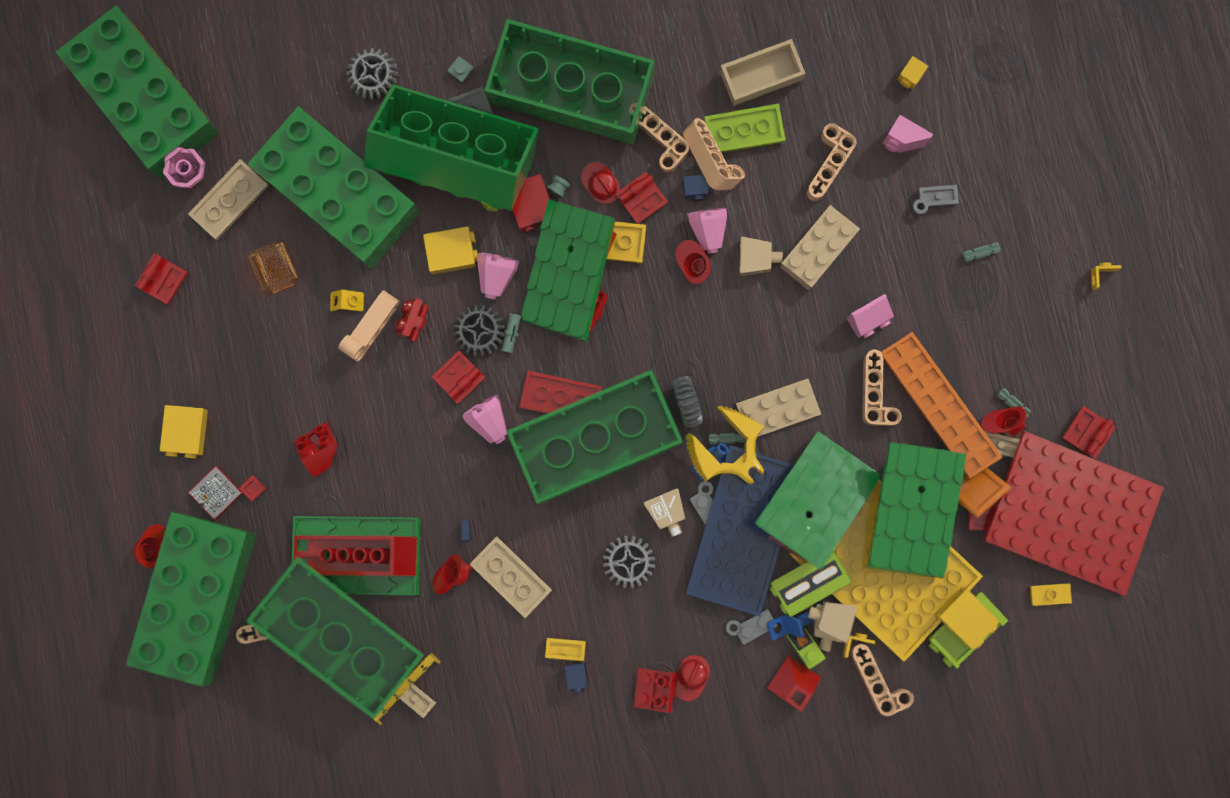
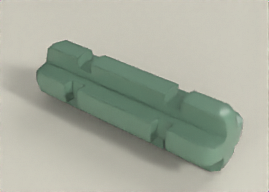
M996 242L990 246L985 245L972 251H964L963 258L965 262H968L974 258L979 259L989 256L991 253H999L1001 251L1000 245Z
M1002 388L998 392L997 397L1004 400V403L1010 408L1015 406L1024 408L1027 418L1031 410L1023 407V403L1013 395H1010V392L1005 388Z
M739 433L709 435V444L711 445L746 442V439Z

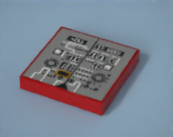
M215 466L188 492L214 520H217L243 494L218 466Z

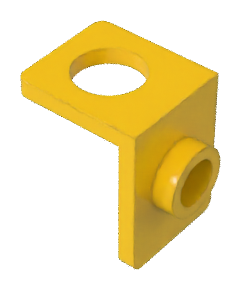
M1107 262L1091 269L1092 291L1100 287L1099 272L1118 271L1121 269V265L1111 266V263Z
M348 290L331 292L330 311L341 309L363 311L364 293ZM336 296H337V297H338V303H337V305L335 306V298H336Z
M856 633L855 636L849 635L848 643L845 642L843 657L848 658L852 639L875 644V641L867 639V635Z

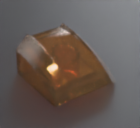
M284 240L276 241L247 254V258L263 293L274 294L294 286L299 279Z

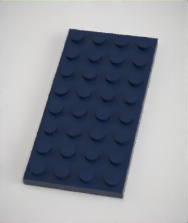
M729 445V451L726 454L724 463H734L745 453V450ZM756 453V458L764 468V473L761 475L755 469L750 468L748 474L753 479V484L746 483L737 475L720 474L685 594L760 616L780 546L768 538L769 534L755 525V523L794 465Z

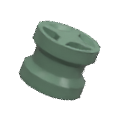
M554 175L552 178L553 182L546 189L555 196L563 198L564 191L570 187V184L561 177Z

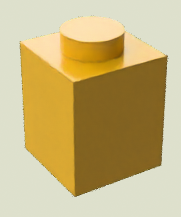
M912 56L897 80L900 81L903 87L914 89L927 70L928 65Z

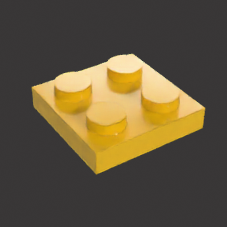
M615 222L613 231L617 236L606 260L642 264L646 225Z

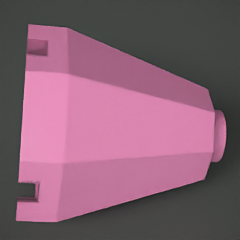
M178 147L165 157L163 173L173 186L192 188L203 179L205 162L194 149Z
M726 208L687 213L688 222L702 249L707 250V253L718 252V248H722L727 220Z
M479 253L477 262L481 292L485 293V297L496 299V296L503 294L518 268L519 261L499 255Z
M497 395L485 399L483 403L477 404L463 413L462 417L465 422L489 443L495 442L499 444L506 439L507 428L501 402Z

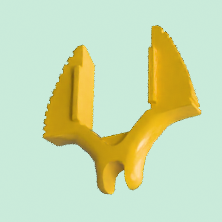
M718 406V411L746 439L745 453L734 463L720 464L695 436L688 433L686 435V440H688L686 445H688L687 449L691 455L690 458H692L693 466H695L696 472L699 473V476H702L701 478L705 482L718 474H733L742 478L746 483L753 484L754 481L748 474L749 469L753 468L761 475L764 473V468L757 460L755 453L756 439L764 426L758 424L757 421L755 422L750 416L748 417L744 413L737 412L735 409Z

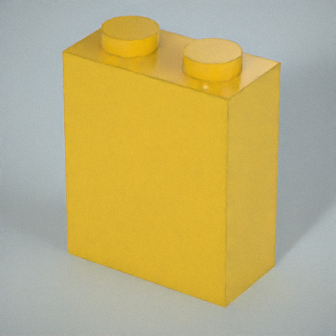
M469 227L423 234L429 271L432 275L476 267L478 252L473 250L472 243L476 242L474 231L470 232Z
M165 405L160 451L166 452V456L177 457L178 453L185 454V458L196 459L197 455L203 456L208 410Z
M963 587L935 614L967 648L972 650L979 648L984 642L983 639L988 634H992L997 629L996 625L1000 622L968 589Z

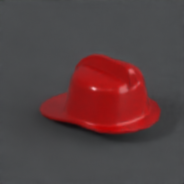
M592 162L583 169L581 181L597 202L609 204L616 200L615 193L620 190V185L608 167L599 162Z
M693 240L681 242L675 252V258L679 267L689 282L693 284L704 282L712 268L711 260L697 242Z
M1015 406L992 411L982 419V429L991 434L1003 433L1008 437L1016 436L1026 429V410Z
M153 524L144 531L133 547V556L136 563H140L146 568L155 567L166 531L164 526Z
M451 555L435 573L433 590L441 595L448 592L453 586L463 585L467 581L472 567L462 561L459 555Z
M692 655L685 658L680 664L675 677V694L681 700L692 701L702 693L710 674L709 664L704 658Z

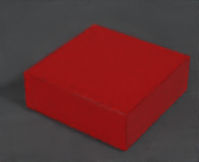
M254 475L239 487L251 502H254L267 489Z

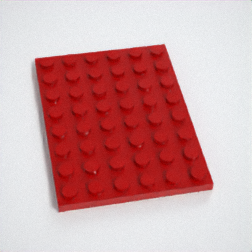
M1022 431L1004 481L1011 486V489L998 500L983 541L1114 593L1126 596L1164 487Z

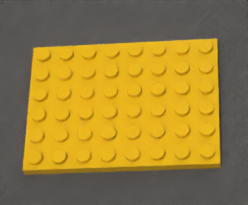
M879 480L834 549L852 582L832 593V595L841 604L857 606L855 617L904 662L940 624L941 621L935 614L961 587L970 591L983 576L951 546L947 569L942 579L867 568L882 484ZM791 553L789 554V555L792 556L800 565H802V564L808 562L806 559H800V560H799L798 558H796L795 556H793Z

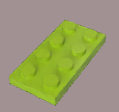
M779 104L704 116L705 123L721 153L786 141Z

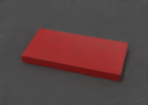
M527 370L519 408L548 414L600 392L602 386Z

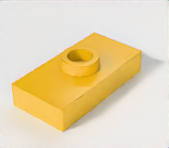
M1070 584L1030 586L1031 606L1072 603Z
M547 638L545 658L584 661L586 641Z

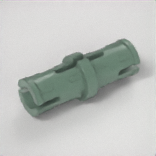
M509 313L507 328L503 332L505 336L501 351L513 353L515 339L519 335L517 331L521 316Z

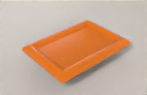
M988 468L970 480L964 473L958 503L975 517L979 518L1007 493L1011 486Z

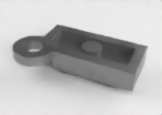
M957 185L918 188L919 199L914 202L913 210L917 214H924L928 207L958 205ZM919 203L924 205L923 210L917 208Z
M704 481L698 486L699 493L689 500L706 525L713 501L710 496L713 492V486L710 482ZM704 485H707L709 487V491L707 493H704L702 491V487Z
M768 609L761 612L760 616L755 615L741 624L736 620L729 621L726 625V631L732 636L738 635L742 644L745 645L768 631L767 623L773 620ZM732 624L737 626V630L734 632L730 630Z

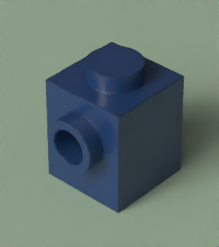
M704 175L683 177L685 199L702 201L705 197H708L711 187Z
M585 663L565 665L568 690H572L573 693L583 692L584 688L588 687Z

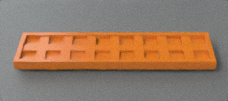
M913 332L881 352L889 368L949 451L967 454L964 473L969 480L1002 459L999 451Z

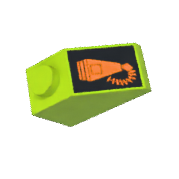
M802 627L804 635L802 638L789 633L786 634L808 669L826 659L804 627Z

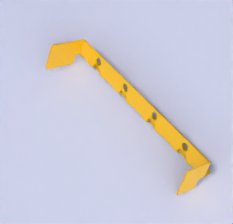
M432 653L428 655L395 692L397 696L395 697L393 694L383 709L388 711L425 672L423 671L425 667L428 668L434 660L438 664L441 661ZM380 711L374 719L380 725L382 722L379 719L384 715L383 711Z

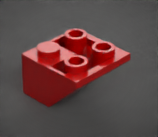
M326 421L294 441L302 463L313 477L330 468L337 448L336 440Z
M787 656L767 688L802 712L813 695L821 677L790 656Z

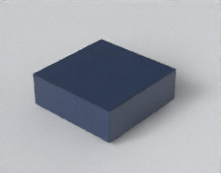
M462 520L461 522L462 540H471V524L469 520Z

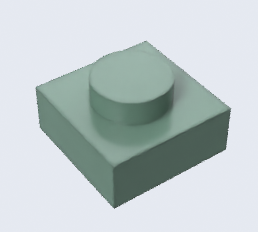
M459 56L447 71L463 84L474 71V67Z

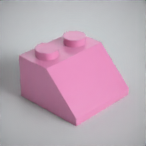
M899 115L883 144L886 145L885 147L889 151L901 153L925 147L933 134Z
M884 294L851 313L847 320L858 338L862 336L867 338L875 333V328L880 326L883 329L891 324L890 320L894 315Z

